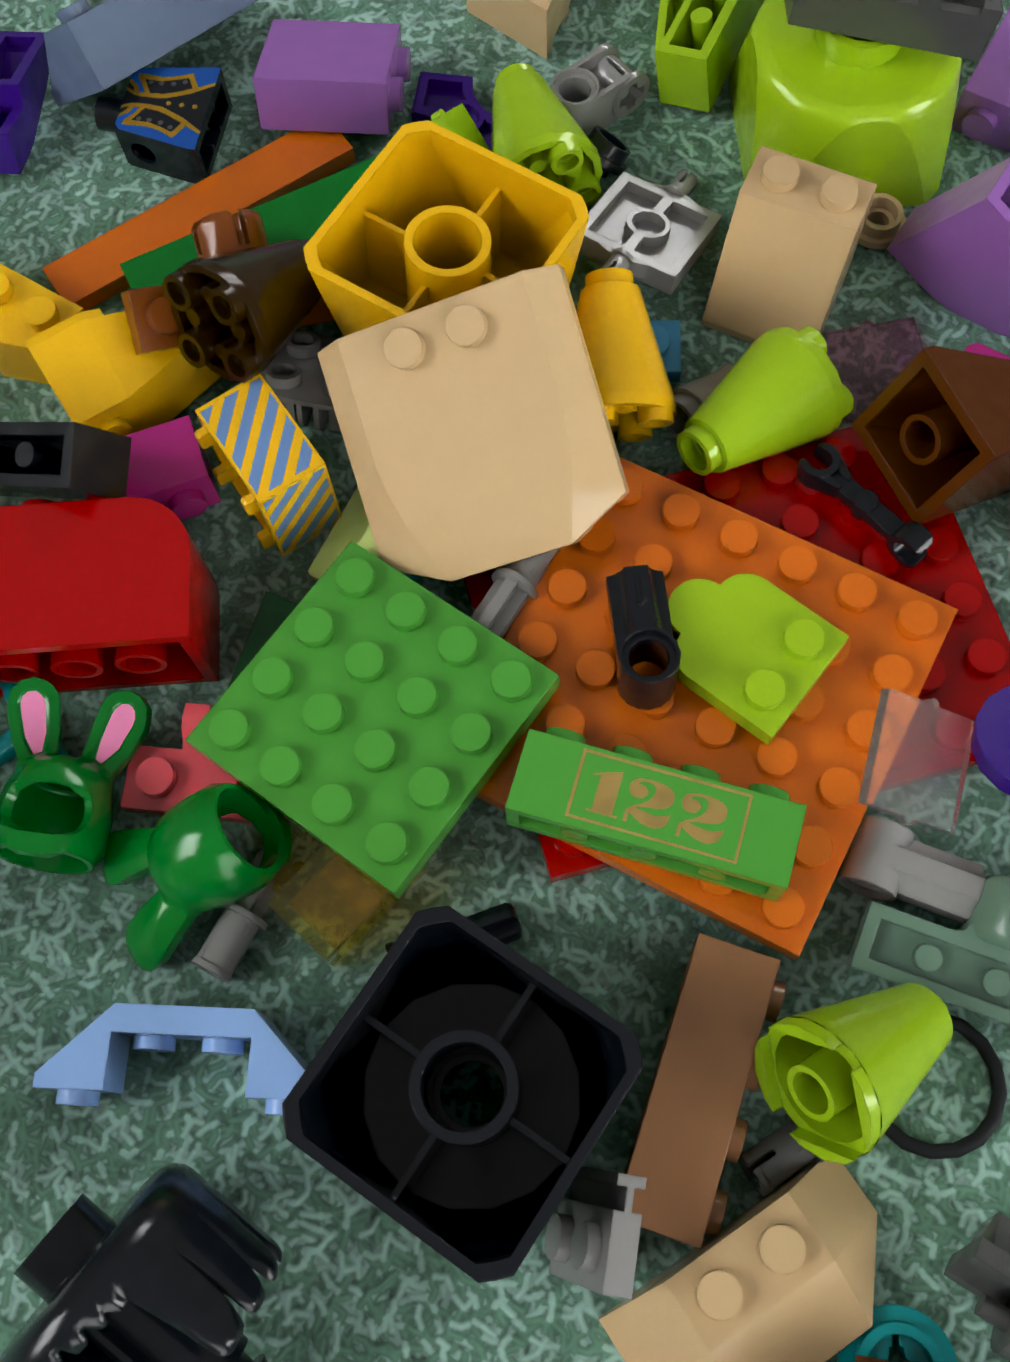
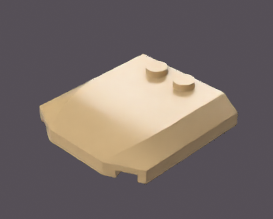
M559 264L516 272L338 338L317 352L379 558L399 572L445 581H456L576 544L607 511L629 493L565 271Z

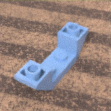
M114 1003L34 1072L32 1087L57 1091L55 1102L57 1105L99 1107L101 1093L123 1094L131 1037L134 1038L133 1050L149 1052H175L176 1040L202 1041L201 1053L241 1056L244 1055L245 1043H250L245 1098L266 1101L265 1115L283 1116L282 1103L309 1065L271 1019L255 1009Z

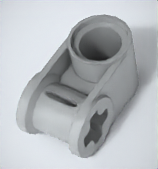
M604 43L573 65L558 71L553 76L550 87L585 134L589 135L595 126L606 128L617 119L624 118L636 110L648 94L650 79L641 70L633 71L620 59V52L613 44Z

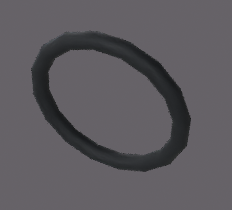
M950 1015L953 1030L957 1031L976 1047L988 1068L992 1094L987 1115L976 1130L954 1143L929 1144L906 1135L894 1123L890 1125L885 1132L889 1139L901 1149L927 1159L960 1158L983 1146L1001 1123L1007 1098L1003 1065L988 1039L967 1021Z

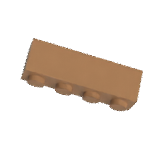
M699 933L696 937L624 1174L647 1178L645 1190L635 1188L632 1206L633 1213L642 1215V1228L701 1249L705 1234L713 1237L718 1235L728 1200V1193L717 1189L725 1160L736 1164L744 1145L748 1121L737 1117L744 1091L747 1089L756 1092L759 1087L755 1073L754 1049L760 1037L764 1020L771 1023L776 1022L785 996L786 983L776 980L781 960Z

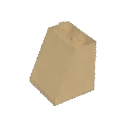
M761 146L739 191L701 325L753 343L773 327H791L795 330H800L804 326H811L822 333L847 276L877 184Z

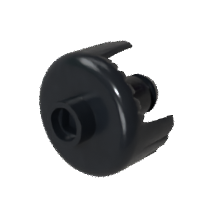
M172 1163L160 1168L139 1188L113 1219L82 1193L13 1273L39 1295L43 1302L8 1344L0 1356V1362H267L264 1354L259 1355L253 1360L244 1352L248 1342V1338L243 1334L244 1323L238 1312L224 1295L229 1296L248 1312L255 1313L258 1311L265 1299L266 1293L258 1276L252 1269L256 1270L266 1279L275 1281L279 1268L277 1261L282 1262V1251L279 1245L200 1174L185 1164Z

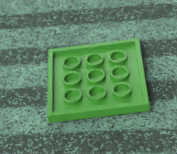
M351 540L185 740L204 757L399 899L561 685L560 677L557 673Z

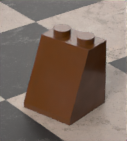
M934 345L926 347L851 424L912 521L924 524L1010 492V360Z

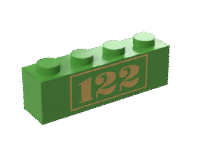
M549 727L546 733L529 728L505 805L507 825L776 902L789 886L807 805L789 801L790 794L771 785L750 784L748 789L721 782V775L706 767L687 764L682 765L680 770L653 763V757L640 749L629 746H615L613 751L587 745L586 738L574 731L560 727Z

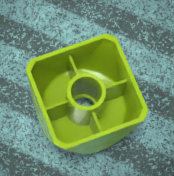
M765 0L740 48L728 79L744 181L761 146L875 183L877 184L875 193L892 195L899 200L903 207L922 205L928 202L940 186L958 94L962 58L790 25L787 22L785 1Z

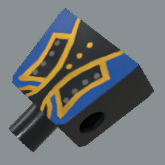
M142 68L132 74L124 99L100 96L95 104V122L99 130L116 133L126 159L132 166L196 184L211 176L233 106L221 68Z

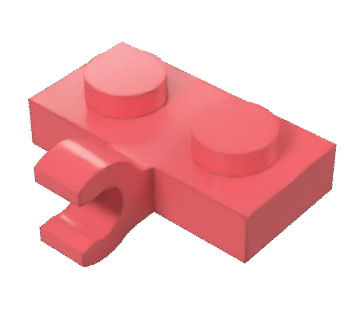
M185 704L181 724L182 749L143 745L139 747L128 763L120 808L127 812L164 815L171 807L184 798L212 783L242 785L196 751L185 740L213 707L212 705ZM237 813L227 814L219 818V821L252 824V822Z

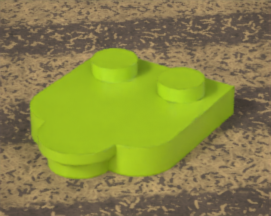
M737 574L726 579L721 585L708 579H691L676 587L668 600L672 629L679 636L677 639L681 651L677 676L679 681L767 745H769L850 637L768 580L755 574Z

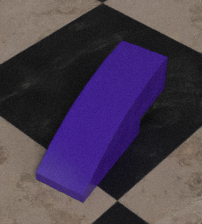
M0 31V174H21L34 144L49 77L43 35L45 32Z

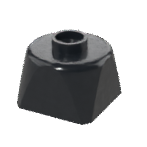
M450 906L432 907L417 911L282 1103L286 1138L478 1283L497 1281L514 1276L643 1069L641 1050L634 1031ZM465 1062H481L490 1066L499 1075L504 1087L503 1103L499 1113L490 1122L479 1127H465L454 1122L445 1112L441 1101V1087L447 1074L455 1066Z

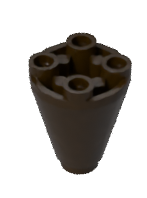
M310 239L303 241L288 240L193 259L166 276L162 284L163 291L170 302L172 314L181 333L178 337V347L185 360L195 368H202L206 365L211 371L225 379L239 383H245L264 371L322 297L305 261L303 247Z

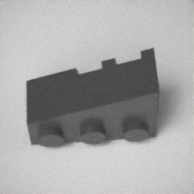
M784 0L787 22L790 25L975 61L980 59L1004 13L1002 0Z

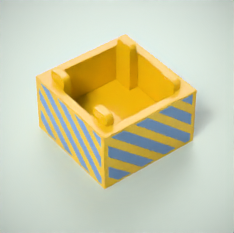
M261 373L245 383L238 384L195 410L202 427L196 430L194 435L202 449L212 446L220 463L212 472L221 486L231 481L242 497L240 502L249 516L254 515L263 528L256 536L264 549L275 545L284 557L336 524L342 513L326 464Z

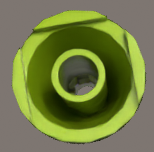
M904 983L781 1018L769 1027L766 1035L758 1039L754 1049L755 1073L764 1099L773 1113L783 1107L792 1121L798 1126L789 1134L800 1146L822 1160L843 1165L851 1163L875 1148L940 1057L953 1036L952 1019L943 1000L927 987L917 983Z

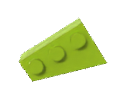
M660 0L655 41V60L660 103L710 112L735 63L749 29L765 0Z

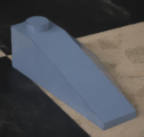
M78 0L56 12L61 24L43 34L53 98L60 107L101 92L258 0H107L92 8L87 0Z

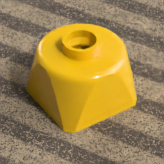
M429 120L417 121L401 126L306 243L303 250L308 270L343 336L522 270L559 264L564 268L568 285L570 286L589 220V214L582 195Z

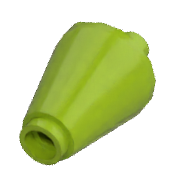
M515 63L504 68L495 79L492 96L491 151L582 195L586 206L592 205L600 198L602 193L599 182L603 171L597 148L547 81L531 65Z
M804 326L800 330H795L791 327H773L756 339L687 420L684 430L678 434L677 448L685 464L693 472L701 476H706L711 472L722 473L819 441L839 428L842 419L852 412L854 399L850 390L842 384L837 369L827 355V343L823 335L811 326Z

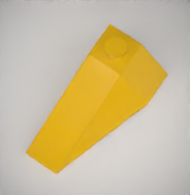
M100 308L79 312L24 341L72 422L123 436L172 421L221 377L211 371L206 365L202 368L192 366L185 360L179 348L136 355L125 311L106 315L102 313Z

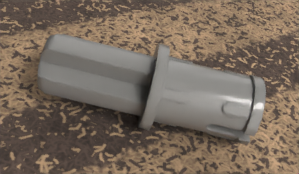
M560 549L505 565V567L496 568L491 577L493 585L471 618L503 638L528 598L530 597L535 600L538 596L536 586L546 572L549 563Z
M263 849L256 854L251 863L253 866L259 867L264 854ZM287 862L269 884L255 894L239 902L220 907L223 910L221 916L198 955L194 956L191 963L215 978L230 983L235 969L257 931L265 932L268 924L264 919L291 874L292 865Z

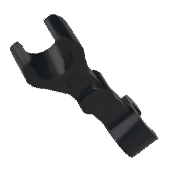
M822 442L816 446L814 451L815 458L825 464L827 469H815L804 458L799 460L797 477L800 482L808 488L841 500L850 508L851 514L855 518L864 520L887 540L890 553L900 564L907 568H912L926 557V549L933 542V536L928 529L916 521L903 522L879 501L875 492L864 489L852 478L853 476L842 460L841 455L833 445Z

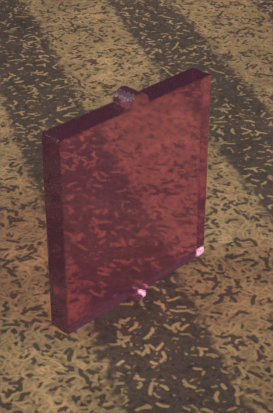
M914 317L876 324L865 320L859 327L821 333L827 343V355L837 369L842 384L850 390L854 399L852 412L844 417L846 424L853 423L924 349Z

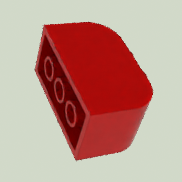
M88 496L85 500L65 502L29 499L24 501L22 505L0 506V682L18 683L23 679L37 677L51 683L58 693L219 681L220 597L218 586L183 523L172 510L159 502L142 497L107 498ZM0 686V697H3V691Z

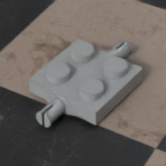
M688 169L680 170L673 181L666 186L647 182L623 171L588 212L589 220L579 254L603 265L601 268L617 267L628 269L633 272L635 280L671 295L717 235L723 215L698 205L689 197L691 192L696 189L698 179L692 171L687 176Z

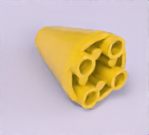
M610 267L589 272L585 276V287L580 291L576 312L611 431L617 432V440L620 442H643L653 438V428L673 425L677 410L676 400L640 287L634 283L633 272L625 268Z

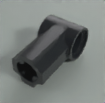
M648 565L624 567L620 572L606 578V590L617 663L616 687L620 697L627 704L637 709L651 710L661 707L670 700L676 686L681 651L677 641L673 638L663 571L651 569ZM640 662H652L658 665L663 672L655 676H643L637 673L632 666Z

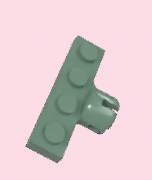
M987 875L984 877L986 880L980 901L975 905L970 919L959 929H949L886 905L867 901L846 965L899 985L904 983L923 985L938 995L943 1001L1010 1025V876Z

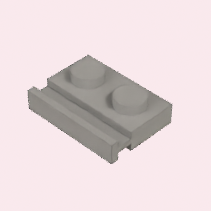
M582 1166L572 1181L570 1198L562 1197L558 1205V1212L551 1216L547 1225L545 1252L547 1258L551 1260L549 1273L601 1295L632 1299L642 1215L633 1213L632 1206L635 1188L645 1190L647 1178Z

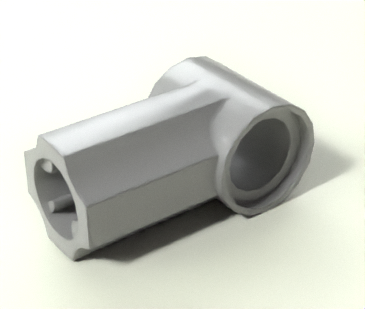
M864 815L838 871L836 882L849 891L874 900L890 902L898 899L961 924L968 921L975 905L981 898L986 880L984 878L985 866L915 841V835L911 830L892 820Z

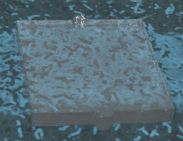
M891 688L881 689L858 803L897 816V822L901 825H914L917 823L945 834H955L970 758L974 721L940 708L937 699L920 700Z

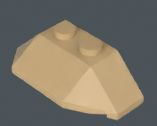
M813 1161L769 1195L721 1228L716 1237L710 1236L702 1242L701 1249L695 1247L633 1292L632 1299L622 1300L598 1319L624 1362H826L872 1327L878 1213L843 1164L829 1161L822 1163L820 1161Z

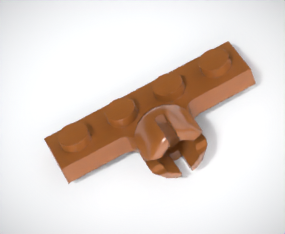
M237 209L238 215L231 216V213L225 210L209 214L195 222L191 231L198 258L268 245L262 216L256 211L249 209ZM163 285L130 289L121 293L136 355L179 348L178 337L181 333L172 314L170 302L164 294ZM323 297L320 298L298 328L336 322Z

